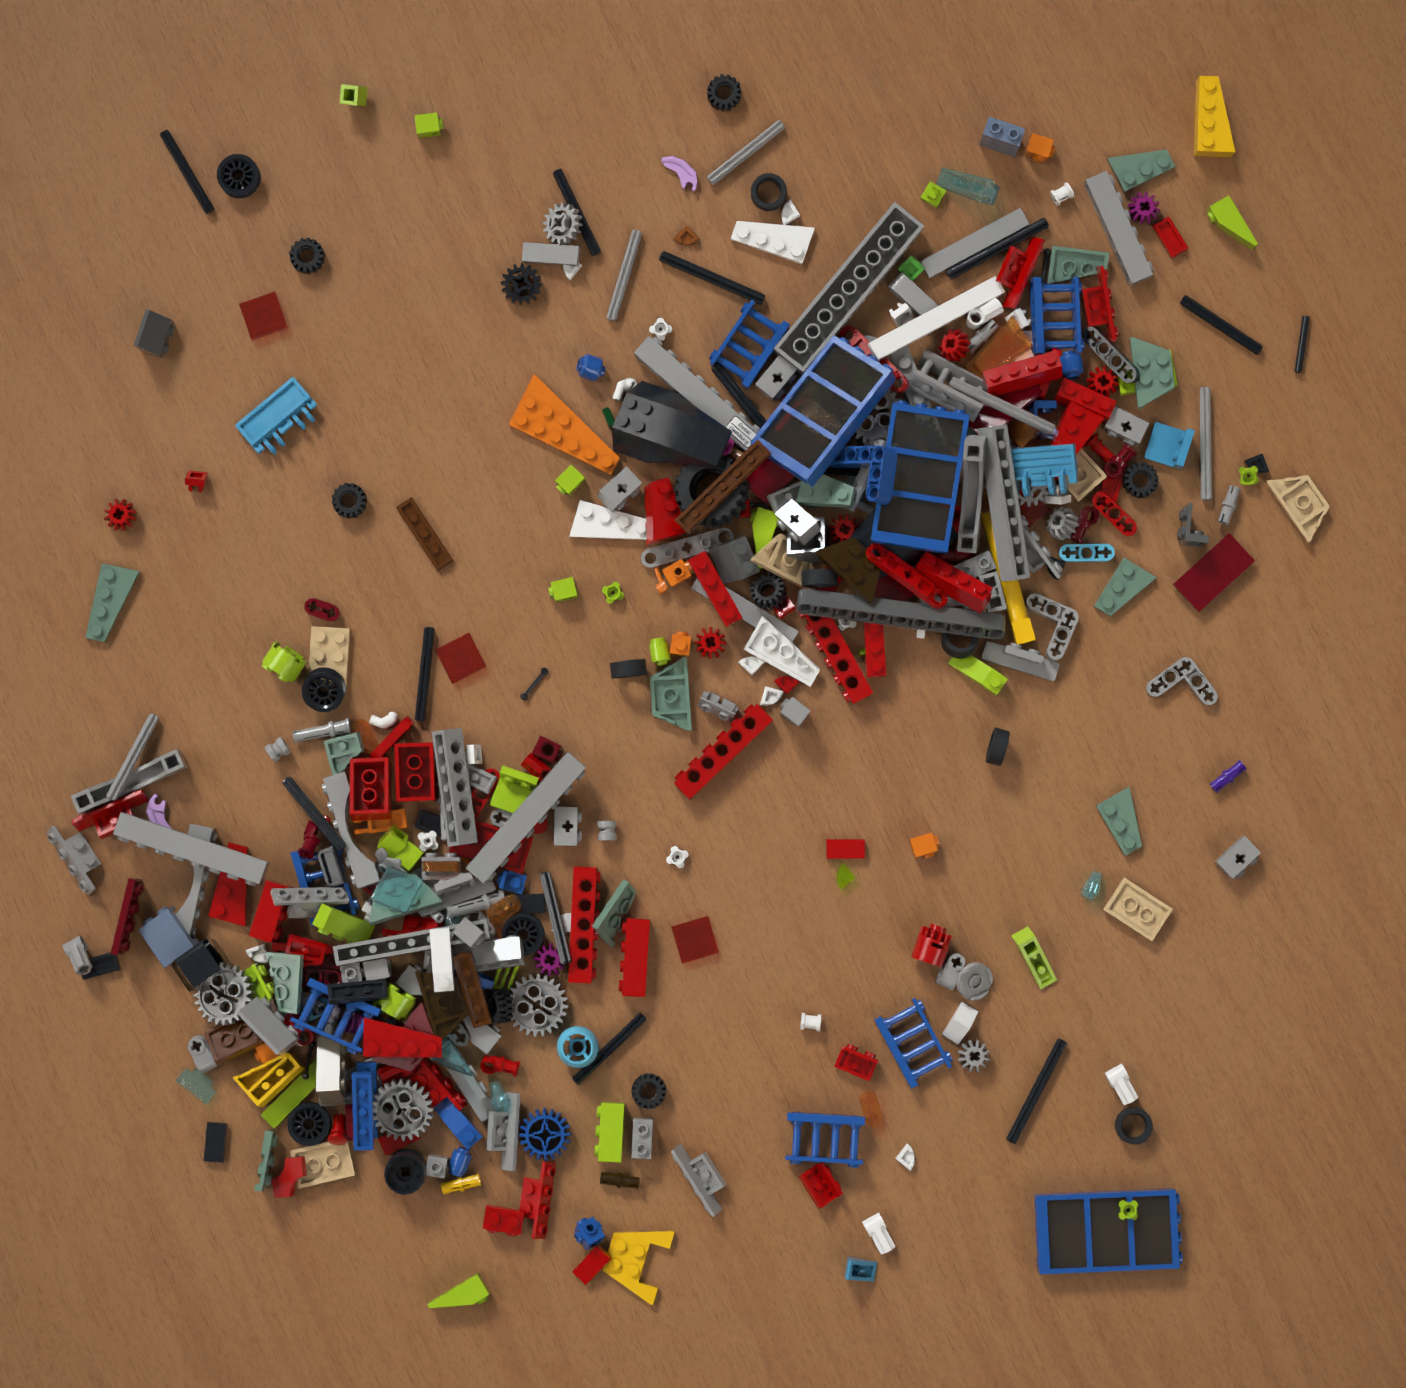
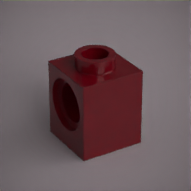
M540 735L532 753L554 763L555 760L559 761L563 751L560 750L561 745ZM546 745H552L554 748V752L550 756L545 755L543 752Z

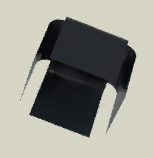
M209 938L227 965H231L230 960L217 941ZM203 939L173 960L172 968L187 990L191 992L194 991L193 988L197 985H200V983L221 969L219 967L220 962H223L212 944L207 939Z

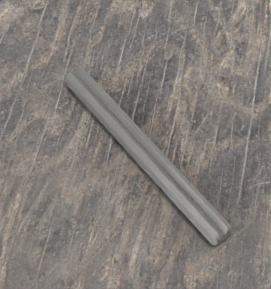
M953 377L949 383V387L1049 435L1055 429L1054 424L956 377Z
M1210 387L1200 388L1202 500L1212 499Z

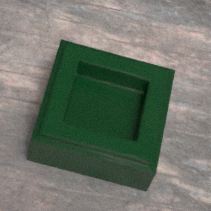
M606 407L602 409V412L610 430L615 420L610 408Z

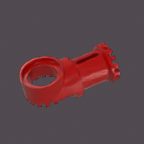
M488 1054L483 1056L480 1069L486 1074L505 1072L516 1077L521 1061L516 1062L505 1059L504 1056L499 1058L492 1055L489 1056ZM485 1063H491L493 1066H488Z

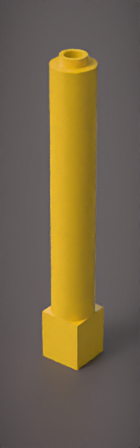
M981 512V519L992 559L997 567L995 570L998 572L1014 643L1022 645L1033 642L1036 638L1031 620L1027 614L1019 581H1001L991 513L983 515Z

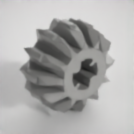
M1060 507L1059 510L1054 509L1053 514H1049L1050 519L1046 521L1048 524L1046 529L1052 537L1065 540V538H1071V533H1076L1075 528L1079 526L1077 523L1079 518L1075 515L1074 511Z
M968 1040L969 1047L963 1043L961 1046L965 1051L958 1050L959 1054L964 1055V1057H959L958 1061H965L961 1067L966 1068L969 1065V1072L973 1071V1066H975L976 1072H980L979 1065L986 1068L987 1066L983 1061L990 1062V1058L984 1057V1055L990 1054V1051H982L987 1046L985 1043L979 1047L980 1041L976 1040L973 1046L972 1040ZM971 1052H978L979 1055L977 1056L979 1058L977 1060H970L969 1057L971 1056L969 1054Z

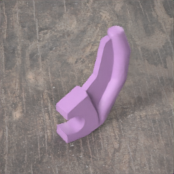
M674 156L663 157L661 162L664 163V167L677 173L682 189L685 190L686 185L690 183L693 185L692 192H695L697 187L696 171L685 160Z
M154 794L147 806L146 813L150 822L171 828L165 820L167 802L163 800L161 804L157 805L156 799L159 796Z

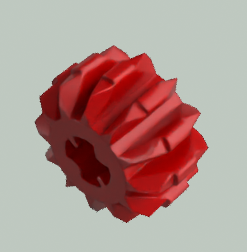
M949 329V333H943L944 339L939 340L942 345L938 347L942 351V357L951 362L961 361V357L967 358L965 353L971 351L968 346L972 344L968 340L969 336L959 329Z
M1103 366L1102 372L1099 367H1096L1095 373L1092 371L1089 373L1091 378L1086 379V382L1091 384L1087 388L1094 389L1095 392L1102 395L1104 393L1105 396L1110 397L1109 392L1114 394L1116 392L1114 387L1119 385L1118 382L1113 381L1118 378V375L1111 376L1113 370L1110 369L1109 372H1106V366ZM1101 378L1107 383L1104 386H1101V383L1098 382Z
M115 499V505L110 502L108 503V506L111 508L110 510L104 509V512L109 514L104 517V520L109 521L107 525L109 527L114 526L115 531H118L120 527L122 531H126V524L131 528L133 525L130 523V520L136 521L137 518L132 515L136 514L137 511L131 509L133 504H127V500L123 499L120 503L118 499ZM119 511L124 513V515L121 516L122 519L116 517L117 515H119Z
M839 514V522L835 518L832 519L835 525H829L828 528L834 531L828 535L836 536L832 540L833 543L838 539L840 542L847 540L856 531L854 529H857L860 524L853 525L856 521L855 517L849 521V514H846L845 520H843L842 515ZM841 526L849 528L846 535L839 531L842 528Z
M709 627V633H707L703 628L701 631L704 636L696 634V637L701 639V641H694L695 645H701L696 649V652L704 650L701 657L704 658L706 653H709L708 657L712 659V653H714L718 658L720 655L717 650L725 651L724 648L720 647V645H727L726 641H720L725 637V634L717 636L720 629L717 628L715 633H712L713 629ZM710 638H713L714 644L716 645L714 647L711 646V648H708L707 642L705 641L707 639L710 640Z

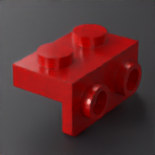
M849 1043L847 1046L842 1045L834 1067L870 1081L879 1062L878 1059H875L876 1055L865 1051V1054L858 1052V1047Z
M824 1162L813 1165L798 1176L818 1209L823 1208L835 1198L843 1195L840 1184L834 1180L830 1168Z
M487 1204L482 1229H487V1232L490 1233L505 1232L508 1236L521 1235L525 1211Z

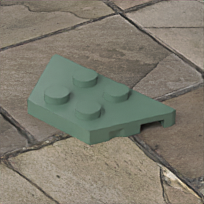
M1130 337L1132 363L1140 371V377L1135 382L1137 408L1139 410L1148 403L1159 399L1163 394L1174 390L1173 369L1170 350Z
M683 657L681 660L650 677L652 716L685 730L692 731L687 657Z
M415 873L377 883L369 918L370 926L442 905V900Z

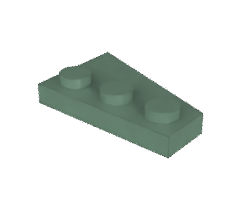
M1167 150L1107 158V162L1123 193L1175 168V164Z
M1052 246L1047 284L1073 279L1074 277L1097 274L1096 267L1104 266V269H1107L1109 253Z
M822 475L813 487L801 481L797 503L799 505L853 508L856 489L853 486Z
M1123 558L1093 607L1110 617L1157 577Z
M1130 787L1096 805L1097 810L1124 856L1142 846Z
M625 880L617 887L615 893L592 925L604 942L614 948L616 941H613L616 932H620L622 928L621 920L624 914L629 912L637 892Z
M265 952L266 958L269 959L271 968L269 971L275 985L274 993L279 1012L300 1013L304 955Z
M268 1129L265 1131L261 1151L263 1162H260L257 1172L258 1177H260V1183L255 1184L254 1191L262 1192L267 1189L268 1185H271L272 1174L269 1173L270 1166H274L275 1155L272 1152L273 1147L277 1146L278 1135H275L276 1130Z

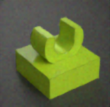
M930 181L920 199L937 208L947 190Z

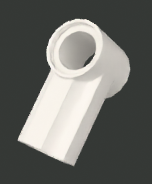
M995 297L982 306L972 309L966 318V325L970 329L976 330L984 323L1003 313L1004 310L1000 301ZM971 316H978L980 322H973L971 320Z
M1122 1064L1104 1073L1123 1105H1127L1138 1098L1129 1081V1075Z
M879 1212L862 1221L881 1255L896 1247L886 1230L887 1227Z

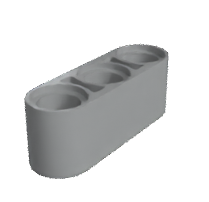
M900 273L888 286L889 290L899 300L906 303L918 317L938 307L928 295L903 273Z

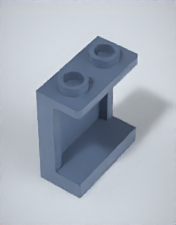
M989 117L979 145L1015 157L1025 129Z
M167 906L163 907L157 912V917L154 919L152 917L148 918L142 923L144 926L139 929V932L164 968L172 965L173 960L199 943L197 938L192 939L173 912L176 910L175 906L170 908Z

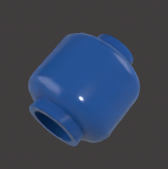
M1074 351L1063 352V356L1060 357L1063 377L1068 380L1079 378L1080 374L1084 371L1081 355L1075 354Z
M590 354L580 357L576 366L579 376L590 381H596L599 377H603L606 369L601 358Z

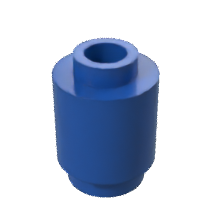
M461 1146L458 1149H454L448 1165V1172L450 1174L463 1177L464 1173L467 1172L472 1158L469 1149L467 1150Z

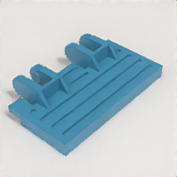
M292 377L235 426L258 454L265 450L261 445V442H263L275 455L277 453L275 447L268 442L272 437L276 438L280 446L284 447L286 445L275 430H278L282 435L294 425L290 420L291 417L302 430L306 429L305 424L298 416L304 412L308 420L313 423L315 421L314 417L304 406L307 405L313 410L317 404L297 380Z
M1075 443L1011 449L1018 495V480L1022 479L1024 497L1030 496L1029 478H1031L1032 486L1048 485L1050 495H1055V477L1059 476L1061 494H1066L1068 490L1066 475H1068L1069 484L1078 483Z

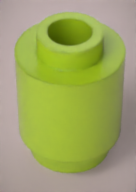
M665 637L651 639L649 649L652 663H656V666L667 665V661L671 660L668 642H666Z

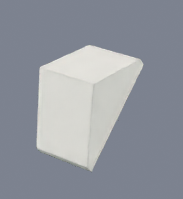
M961 1002L942 1035L959 1044L970 1030L978 1011Z

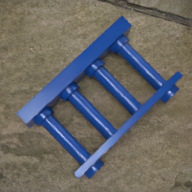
M1033 277L1029 281L1032 353L1034 356L1044 354V351L1053 348H1073L1075 354L1082 353V350H1084V339H1081L1079 298L1082 284L1079 282V277L1071 279L1070 284L1045 285L1041 283V277ZM1044 292H1071V303H1045L1042 301V294ZM1045 311H1072V322H1046L1043 320V313ZM1046 330H1072L1073 341H1046L1044 339V332Z
M754 300L743 305L740 310L742 315L718 351L714 349L709 357L711 367H714L716 362L739 376L740 380L743 381L741 387L746 390L750 388L772 355L774 347L790 328V324L783 320L781 324H776L754 310ZM749 315L771 329L772 333H774L771 340L764 339L744 326L742 323ZM737 331L762 346L763 352L760 356H755L732 340ZM727 346L752 362L753 367L750 372L742 370L721 356Z
M343 850L338 852L347 882L335 887L345 888L349 903L333 908L343 912L351 910L352 915H356L360 907L357 898H353L341 854H344ZM297 851L290 853L300 888H311L310 883L312 881L324 878L322 870L314 873H306L304 865H307V862L318 859L316 852H314V858L310 860L304 859V856L301 857ZM309 918L311 927H315L312 924L315 918Z
M310 978L307 986L311 988V994L299 1020L291 1017L290 1021L294 1023L293 1027L303 1032L305 1029H308L347 1047L346 1051L357 1055L358 1052L363 1054V1049L358 1046L363 1038L364 1017L374 1019V1017L380 1018L382 1010L365 1002L345 1003L346 1010L334 1036L328 1034L323 1030L336 1004L329 1005L328 1001L316 1028L306 1024L318 996H321L322 993L328 996L327 985ZM359 1009L364 1012V1017L352 1043L346 1042L341 1037L353 1012Z
M916 998L911 999L914 1004L913 1006L889 1019H882L881 1016L874 1019L911 1089L918 1086L916 1082L919 1080L918 1077L944 1063L948 1068H951L950 1062L953 1061L948 1051L944 1052L923 1013L926 1010L921 1000L917 1001ZM918 1012L923 1021L922 1023L898 1036L891 1035L889 1029H891L892 1025ZM925 1029L928 1030L932 1038L930 1041L907 1053L900 1052L898 1046L901 1045V1042ZM935 1046L937 1047L941 1057L917 1070L913 1069L910 1071L907 1065L910 1062L909 1060Z
M357 1062V1072L352 1073L354 1150H374V1138H378V1127L375 1126L378 1120H373V1116L376 1114L373 1113V1107H376L373 1106V1100H377L374 1097L375 1093H377L376 1062Z
M803 1112L787 1113V1121H792L793 1144L792 1155L787 1154L785 1160H790L791 1164H801V1161L848 1164V1167L859 1168V1164L863 1165L864 1159H858L859 1129H861V1125L866 1124V1116ZM803 1122H811V1126H813L811 1156L800 1155L801 1125H803ZM823 1123H830V1127H832L831 1157L819 1156L820 1126ZM842 1124H849V1128H851L850 1158L838 1157L839 1134Z

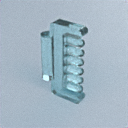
M197 1068L193 1072L185 1069L176 1080L177 1083L181 1082V1086L185 1085V1089H188L189 1092L193 1090L192 1094H196L197 1098L200 1097V1101H203V1104H207L216 1093L211 1087L214 1081L205 1074H201Z

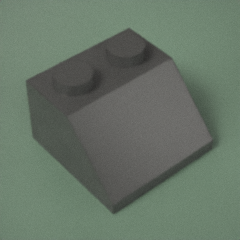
M146 309L134 346L143 353L163 358V355H166L169 350V338L175 332L176 326H174V322L167 317Z
M825 517L814 518L818 522L821 531L805 545L799 541L795 542L787 531V556L808 563L823 562L815 555V552L829 546V528Z
M744 534L708 548L723 584L741 580L760 572L758 565L750 561L754 555Z

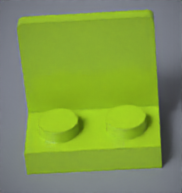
M502 765L500 779L490 806L513 814L538 786L539 778Z
M252 964L251 967L246 969L244 976H250L251 978L248 980V983H254L250 987V990L255 991L254 994L250 995L251 998L260 997L262 999L265 997L270 1001L276 998L274 993L275 985L273 982L270 983L267 977L269 972L264 964Z

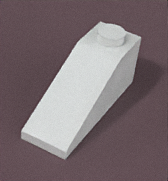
M449 927L430 929L434 992L453 991L454 973Z

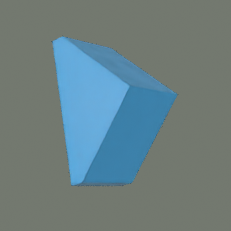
M847 1257L844 1277L846 1280L874 1281L877 1262Z

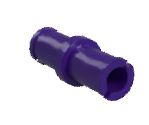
M1238 760L1227 771L1223 770V774L1209 783V785L1218 793L1227 784H1232L1234 779L1246 771L1247 768Z

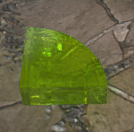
M844 863L839 867L836 875L837 884L841 890L856 878Z

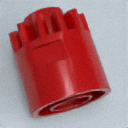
M930 923L929 928L921 926L911 957L942 968L953 936L946 934L947 928Z

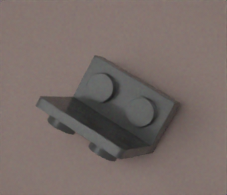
M1188 503L1179 512V521H1182L1181 529L1178 528L1177 540H1180L1179 545L1204 547L1208 544L1209 535H1204L1202 531H1192L1190 533L1193 503Z

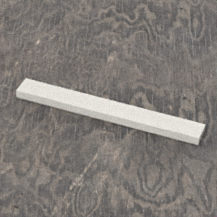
M996 276L875 339L868 343L867 346L873 356L881 360L962 317L972 309L978 308L993 298L1003 295L1005 291L1001 284L996 282Z

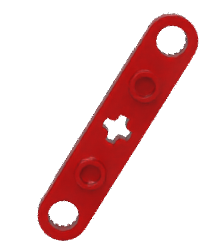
M848 325L840 330L839 338H845L847 332L853 331V338L848 340L852 347H860L867 356H873L867 346L870 342L855 327ZM886 357L879 360L881 365L887 364L894 370L895 382L898 379L903 381L901 388H895L894 382L890 389L896 394L904 393L909 386L908 379ZM866 365L879 379L882 377L881 373Z
M873 543L866 549V556L869 561L935 609H940L947 603L948 596H946L947 594L944 593V590L942 591V589L936 587V584L894 553L886 550L883 545ZM874 549L878 551L880 557H875V555H873L874 553H872V550ZM934 595H937V596L940 597V599H941V602H940V603L937 602V600L935 601Z

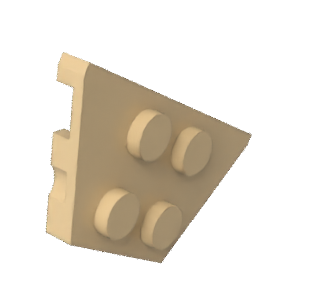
M1308 475L1268 480L1266 485L1307 543L1310 542L1324 515L1327 513L1330 507Z
M778 534L750 560L802 589L815 590V588L802 587L801 572L814 569L812 563L787 556V536L783 534Z

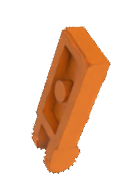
M405 809L392 810L391 819L364 820L368 822V828L354 830V835L388 831L393 824L399 829L408 828ZM352 820L353 823H361V822H363V821H353V820Z

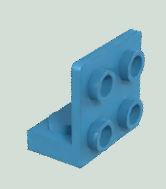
M1156 422L1144 458L1180 470L1184 467L1195 430L1187 428L1183 431Z

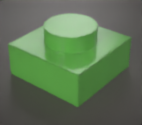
M913 255L898 268L911 281L925 269Z

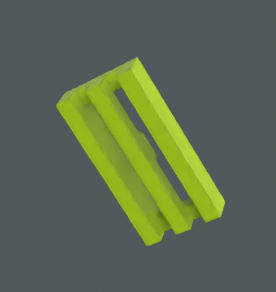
M519 966L514 967L507 986L508 991L511 990L510 988L513 985ZM506 967L500 986L496 984L502 968L497 969L492 988L499 989L504 987L511 967Z

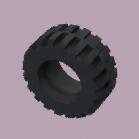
M723 455L718 467L694 466L690 464L686 467L682 466L680 468V476L677 475L675 479L677 486H674L675 500L680 506L679 509L683 512L696 500V487L703 477L712 473L723 474L735 461ZM747 479L699 525H703L706 528H711L712 526L720 528L723 524L729 525L733 523L732 520L734 518L738 519L741 516L739 514L741 510L745 511L747 507L745 504L746 500L750 498L748 493L750 485Z

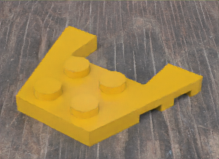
M675 1231L614 1232L608 1254L612 1258L605 1264L603 1271L653 1305L658 1287L639 1282L650 1243L670 1249Z

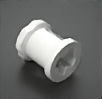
M1067 182L1064 183L1063 187L1050 191L1051 198L1056 206H1059L1061 202L1068 198L1072 199L1075 197L1071 186Z
M802 1013L800 1030L808 1028L816 1029V1031L820 1032L821 1014L812 1016Z

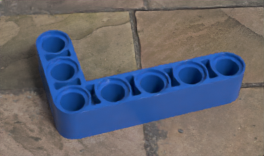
M882 446L844 447L829 467H870L866 489L867 499L882 505H887L891 501L897 465V452ZM823 447L818 451L817 459L827 447Z

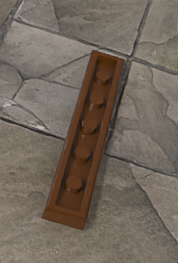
M757 440L689 505L675 521L687 534H690L772 453Z

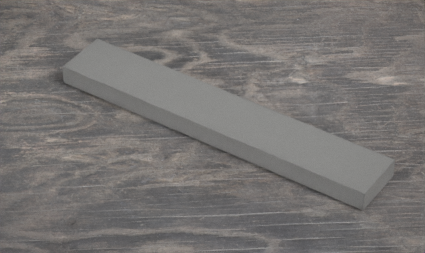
M1021 208L927 257L920 261V263L925 267L924 271L930 279L1027 227L1029 222Z
M696 579L691 589L709 599L700 582ZM726 587L742 615L743 621L756 628L761 617L764 616L784 636L793 642L799 631Z

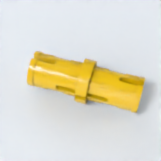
M479 1173L441 1182L444 1195L455 1191L463 1192L465 1189L481 1186Z

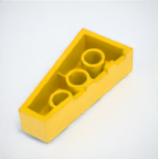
M1199 76L1196 81L1194 156L1232 158L1235 154V148L1219 76Z

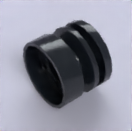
M402 1149L391 1156L385 1167L384 1177L386 1184L392 1191L398 1194L414 1193L425 1180L426 1160L416 1150ZM409 1166L411 1168L410 1171L404 1173V1167L407 1168Z

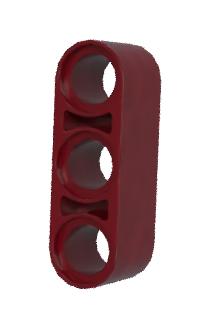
M303 967V986H307L312 972H317L320 976L318 982L325 985L333 984L329 979L332 973H336L339 976L338 983H342L341 971Z

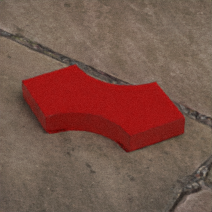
M305 1156L285 1158L283 1172L278 1177L272 1178L274 1198L294 1196L297 1181L301 1177L307 1176Z

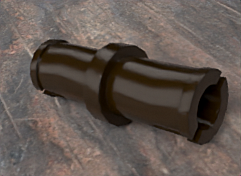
M601 1172L600 1184L617 1186V1188L639 1189L640 1177L625 1176L623 1173L611 1174Z

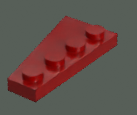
M228 842L227 848L248 855V847ZM220 871L208 917L246 926V879L239 877L238 880L227 877L228 873Z

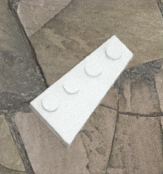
M737 221L731 240L803 264L815 228Z
M580 500L569 537L647 540L646 519L617 510L611 512L606 507Z
M764 616L761 617L744 650L811 687L820 668Z

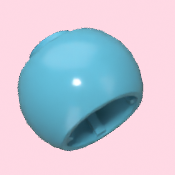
M573 1026L561 1033L557 1041L559 1058L564 1064L572 1068H583L590 1065L597 1057L599 1051V1044L595 1034L583 1026ZM573 1034H581V1035H584L585 1038H584V1039H582V1038H574V1039H573V1038L571 1037V1035H573ZM566 1040L570 1041V1053L568 1055L565 1051ZM587 1040H589L591 1044L590 1054L586 1052ZM576 1041L583 1044V1050L580 1052H576L573 1049V1043ZM582 1054L585 1057L583 1060L570 1058L572 1055L580 1056Z

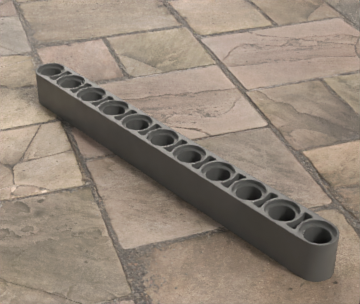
M801 589L798 592L797 611L805 615L988 639H1002L1005 636L1006 619L1001 614L988 612L980 614L973 610L950 607L935 609L927 604L874 597L873 601L868 604L859 595L813 589Z

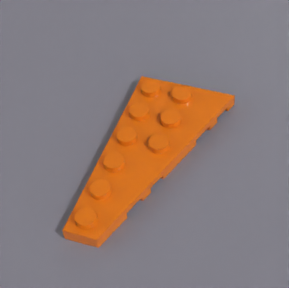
M535 374L533 375L509 426L612 476L620 458Z

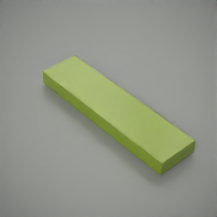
M317 1060L309 1066V1078L307 1080L303 1079L301 1074L261 1114L274 1129L316 1088Z

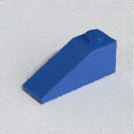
M448 1097L434 1107L437 1114L467 1150L484 1136L462 1110L459 1111Z

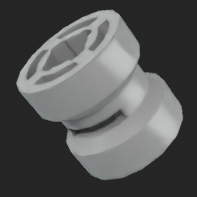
M281 736L276 739L273 745L268 744L265 746V750L274 763L280 760V756L291 753Z
M597 821L598 828L600 829L598 841L617 840V834L615 833L616 821Z

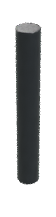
M1302 316L1295 373H1302L1310 316Z

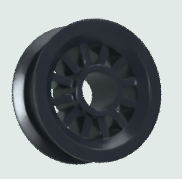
M230 155L222 160L217 169L219 185L227 195L233 198L249 197L260 185V171L255 162L246 155ZM236 173H243L242 179H234Z
M327 667L311 671L302 686L303 700L311 709L318 712H330L336 709L341 704L346 693V684L343 677L334 669ZM320 687L326 688L328 692H322Z
M520 913L511 916L503 925L501 938H506L509 936V933L515 934L518 937V931L525 929L528 932V938L522 940L526 948L524 949V956L536 952L544 941L545 933L542 923L531 914ZM520 920H525L523 927ZM527 921L531 922V924L528 927H526ZM515 922H518L519 928L514 925ZM534 925L536 929L530 931L529 929ZM537 931V936L531 935V933ZM530 938H535V943ZM527 941L532 944L531 947H528Z
M306 1102L294 1108L287 1122L288 1132L292 1139L305 1146L316 1145L323 1141L330 1133L332 1126L328 1110L316 1102ZM306 1119L314 1121L313 1129H308L305 1126Z

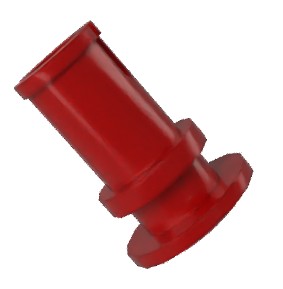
M1096 433L1087 440L1084 447L1090 446L1092 452L1094 451L1104 462H1107L1114 454L1102 443V439L1099 440L1097 438L1099 434Z
M338 1114L334 1115L333 1129L328 1137V1142L332 1145L340 1146L347 1142L346 1132L344 1131L346 1116L343 1114H339V1119Z

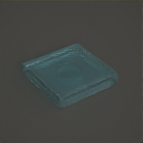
M387 866L371 896V901L406 915L423 884V880Z

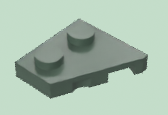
M360 732L323 741L332 775L345 770L350 765V759H356L365 750Z

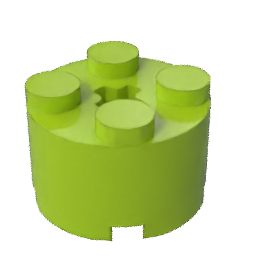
M274 641L262 660V667L269 672L273 670L278 673L277 677L286 683L288 681H295L306 665L307 660H302L304 657L290 647L285 646L282 648L280 647V642Z
M387 982L388 999L375 1000L372 1002V1005L377 1006L385 1013L404 1023L416 1005V1002H414L416 998L405 991L403 994H400L398 992L399 988Z

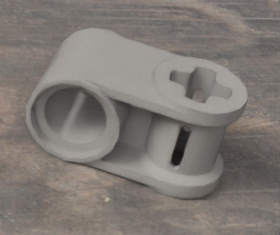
M957 952L949 954L935 979V983L953 991L957 984L958 975L965 966L964 957ZM959 957L960 964L953 966L951 960Z
M201 1035L194 1036L188 1043V1050L194 1059L197 1069L201 1074H204L217 1067L214 1062L207 1040ZM195 1041L197 1043L201 1042L200 1049L198 1047L194 1048Z

